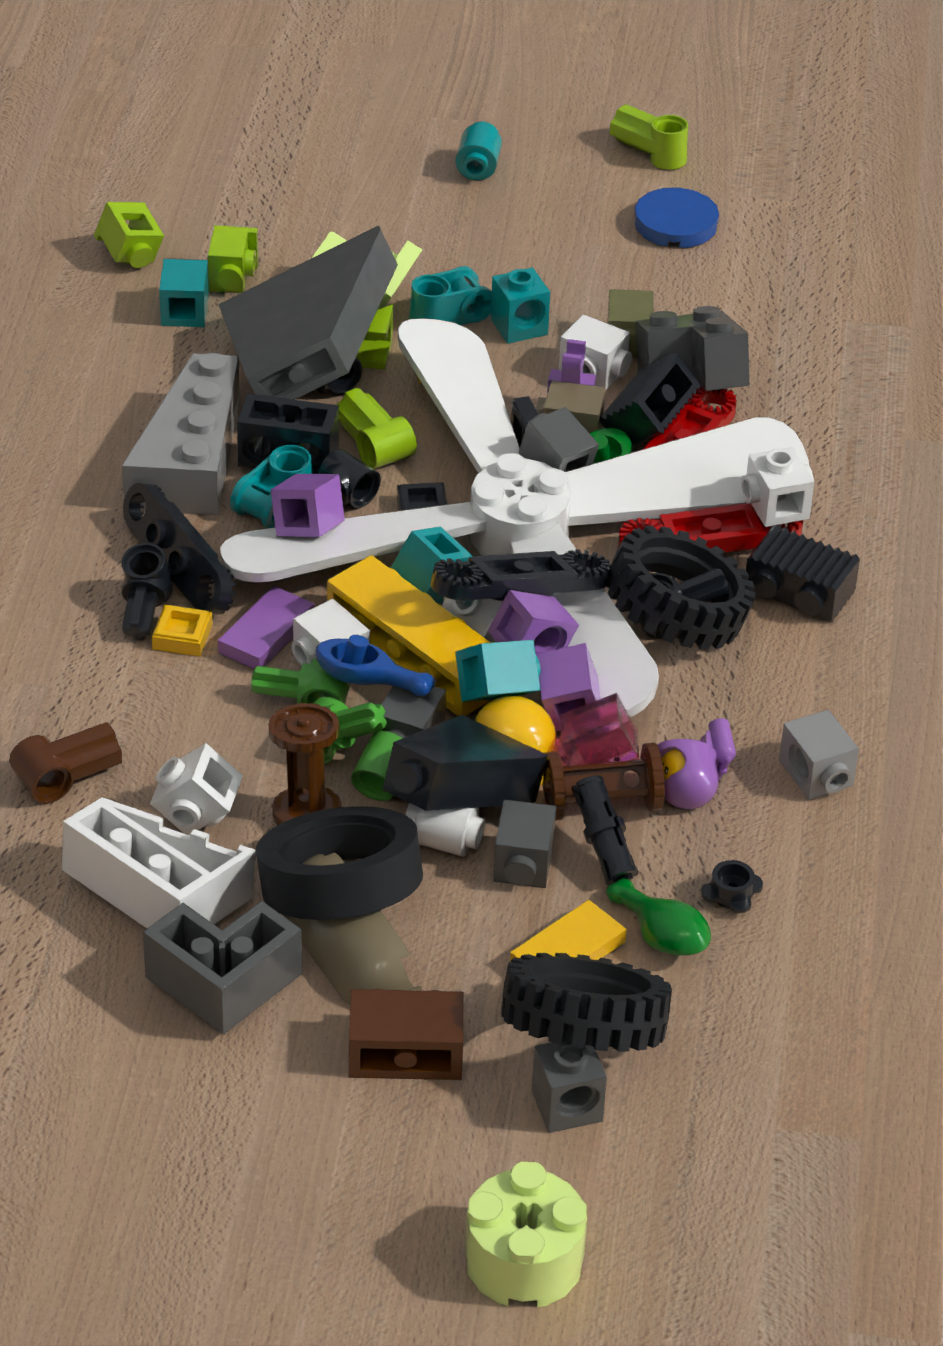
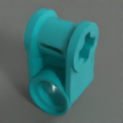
M460 266L453 270L436 274L418 276L411 284L409 320L434 319L458 325L480 322L491 314L492 291L488 287L481 286L478 275L472 268L467 266Z
M285 445L273 450L270 456L249 474L242 476L236 483L230 497L231 510L239 515L248 513L260 519L263 526L267 529L275 528L271 489L295 474H312L309 451L297 445Z

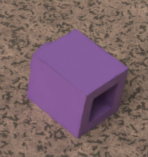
M295 474L271 489L276 536L321 537L345 521L339 474Z
M582 643L538 653L537 657L541 668L539 676L541 700L555 726V731L603 721L598 675L587 644Z

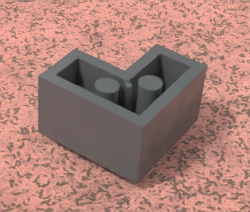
M702 306L694 308L693 314L678 316L675 312L658 311L649 315L650 319L636 320L638 371L641 368L644 369L647 365L650 366L653 362L656 363L665 356H669L673 352L680 356L705 391L750 386L748 332L727 314L720 311V308Z
M262 901L224 930L215 926L185 903H181L143 931L145 977L223 1035L302 974L301 928Z

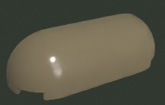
M332 853L326 856L324 854H316L301 864L335 865L345 862L336 853ZM380 910L365 915L332 920H309L284 915L286 919L301 928L303 945L341 998L349 1005L351 989L422 991L421 986L414 987L409 981L400 958L410 954L400 936Z

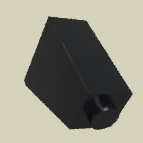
M460 715L395 741L382 790L425 811L503 806L504 800L534 803L537 799L548 755L464 715Z

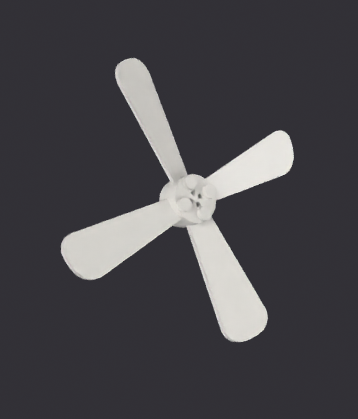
M410 319L403 322L398 328L399 347L478 472L471 486V502L344 518L345 521L321 537L276 536L275 528L248 531L225 540L220 547L221 564L231 570L229 574H233L236 579L247 582L276 581L363 560L370 555L376 557L400 551L411 531L440 526L453 538L470 534L471 543L482 556L555 551L558 555L566 552L568 553L569 550L575 552L576 549L569 539V526L621 522L630 519L637 520V518L642 520L646 518L657 519L661 514L745 504L746 501L741 490V478L747 474L749 454L794 447L803 464L809 465V460L803 444L795 431L785 423L769 417L751 418L568 472L555 469L544 462L523 458L518 453L520 448L486 346L479 336L469 329L452 322L434 319ZM604 588L592 591L554 593L551 597H555L579 624L568 647L586 643L598 675L603 721L574 728L578 730L606 728L629 719L644 710L654 699L658 687L659 673L657 664Z

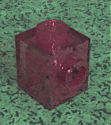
M617 693L561 714V736L556 738V745L560 757L566 766L639 759L638 731Z

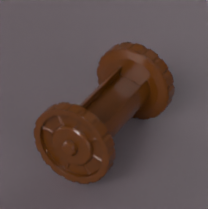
M313 703L292 704L276 711L269 720V737L271 741L279 748L286 750L287 790L280 792L272 804V814L277 825L307 813L342 807L340 797L331 789L325 788L324 748L332 745L339 736V719H337V715L331 709Z
M655 742L642 745L640 759L562 766L557 751L545 752L548 757L543 772V792L546 805L556 806L555 821L564 818L566 804L577 803L571 787L577 785L576 782L584 778L596 775L604 778L610 800L643 797L650 812L663 809L665 796L663 764L658 745ZM634 771L638 774L639 784L636 787H629L624 783L623 776L625 772Z

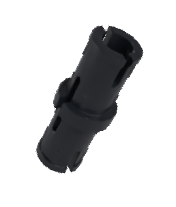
M596 775L576 782L577 785H573L571 791L580 808L586 826L583 834L586 842L593 845L606 884L611 885L622 878L633 879V876H637L639 871L630 854L624 836L626 825L623 818L616 815L604 778Z

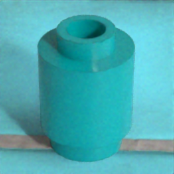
M480 121L473 123L463 131L455 164L458 171L464 177L471 180H485L495 172L502 147V139L495 126L488 122Z

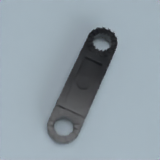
M143 483L132 485L127 491L123 503V516L126 525L141 543L155 544L163 550L171 580L195 609L209 611V613L212 612L215 615L224 614L225 611L230 609L229 604L233 605L234 600L231 596L236 595V591H232V587H235L236 583L231 581L234 578L233 574H229L231 570L225 568L220 563L216 552L173 502L167 500L160 487ZM146 502V510L144 513V511H140V509H144V506L141 505V503ZM214 583V594L212 598H209L212 596V593H208V590H212L209 584L213 585Z
M575 549V552L569 550L568 553L566 552L558 555L555 551L473 556L464 562H461L460 559H456V562H454L451 558H447V561L442 559L435 563L430 585L439 595L454 600L493 599L503 601L509 590L552 596L554 593L592 591L605 588L608 584L611 564L608 559L605 560L603 555L597 557L598 553L596 552L588 555L589 550H584V553H582L580 549Z

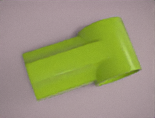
M627 104L616 110V114L610 122V135L614 136L616 140L650 154L652 165L660 169H678L687 163L688 122L686 119L676 115L656 117Z
M360 388L345 392L342 400L336 404L339 405V423L356 440L359 455L366 465L376 469L408 458L416 453V437L408 420L403 416L392 419L370 394L363 393Z

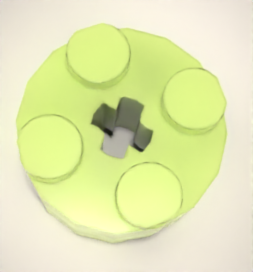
M519 1162L512 1170L504 1171L487 1179L469 1199L465 1241L468 1276L482 1294L508 1306V1299L522 1302L537 1300V1307H545L566 1297L579 1282L587 1229V1205L571 1184L552 1173L546 1172L545 1168L537 1162Z

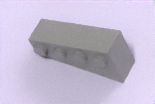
M219 353L192 354L122 465L124 498L129 488L136 483L157 485V487L162 489L161 492H164L167 500L173 502L182 513L219 515L240 402L238 356L222 355ZM146 502L141 503V505L144 506V509H140V511L146 510Z

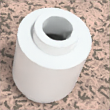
M409 803L405 814L415 822L419 845L464 857L470 848L477 849L483 838L485 819L479 818V808L425 811Z

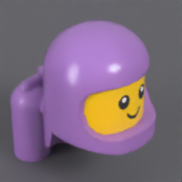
M719 718L711 721L708 725L709 730L701 737L700 741L673 739L658 744L663 764L664 798L674 807L681 809L700 808L710 802L716 794L718 780L727 773L728 766L736 755L732 732L727 719Z

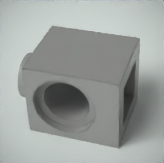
M829 709L783 724L779 761L808 800L825 794L836 793L854 785L859 748Z

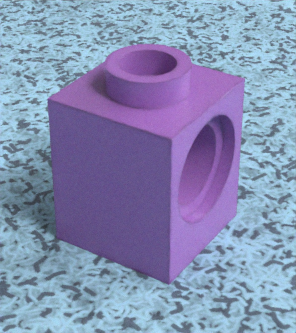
M509 590L487 631L496 642L534 640L537 656L538 653L568 647L579 624L555 597Z

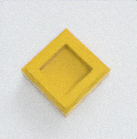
M164 605L152 635V650L201 657L213 625L212 612Z

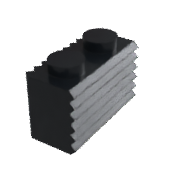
M672 352L669 356L659 359L656 363L653 362L650 366L647 365L644 369L641 368L602 414L600 423L604 428H616L627 433L630 437L631 449L664 434V430L668 429V425L672 424V420L676 419V415L680 414V410L684 409V405L688 404V401L700 389V384L680 356Z
M776 524L772 526L747 558L746 572L749 574L748 580L753 581L755 587L753 592L759 597L765 599L772 598L797 608L803 614L816 615L833 622L839 610H842L843 605H846L851 594L855 592L860 558L857 554L851 556L848 551L842 552L839 547L833 549L830 544L825 546L822 541L815 542L812 537L807 539L804 534L798 536L795 531L789 532L787 528L781 529Z

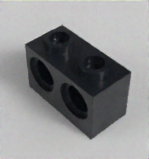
M247 393L237 420L238 466L256 468L278 447L297 445L309 451L312 474H318L323 460L331 452L339 449V405Z

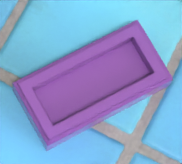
M273 586L218 639V653L252 669L257 666L264 667L293 638V618L315 608V603Z

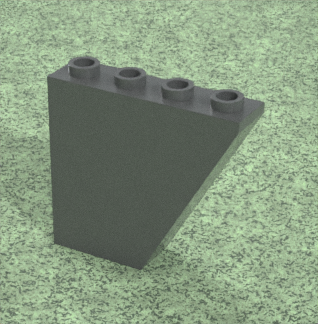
M379 225L218 304L246 378L256 395L295 400L349 373L398 266Z

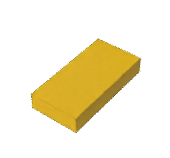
M587 900L511 951L510 962L515 957L521 958V955L526 954L536 956V953H548L552 956H555V953H567L571 957H577V954L590 956V959L598 960L626 942L627 929L592 901Z

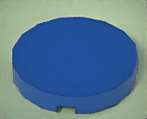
M680 187L661 188L648 192L638 200L634 212L636 230L645 239L657 245L667 247L668 242H680L679 248L701 245L715 235L719 222L717 205L708 196L695 190Z

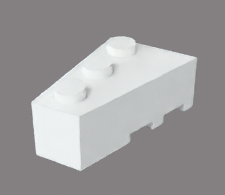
M103 797L63 821L62 870L145 928H149L181 903H185L208 921L216 924L253 899L256 850L240 845L236 852L209 842L208 833L193 829L189 836L163 827V818Z

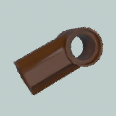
M106 722L53 742L41 735L27 737L14 747L10 754L9 763L33 799L38 803L48 804L64 797L71 789L75 780L121 764L122 750L114 730Z

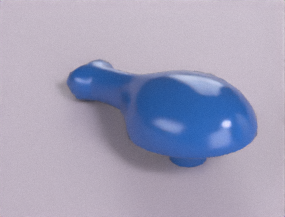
M351 635L349 639H329L316 646V660L321 668L328 675L341 682L353 685H391L411 691L419 697L426 696L435 686L433 675L415 672L396 665L383 650L369 644L368 640L361 635Z

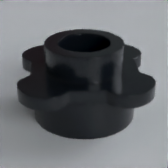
M726 860L714 867L712 880L710 883L702 886L701 896L709 903L717 902L720 906L731 909L735 913H744L750 910L753 895L762 891L763 881L758 875H755L753 869L746 863L737 860Z

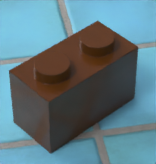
M351 989L349 1078L462 1080L464 992Z

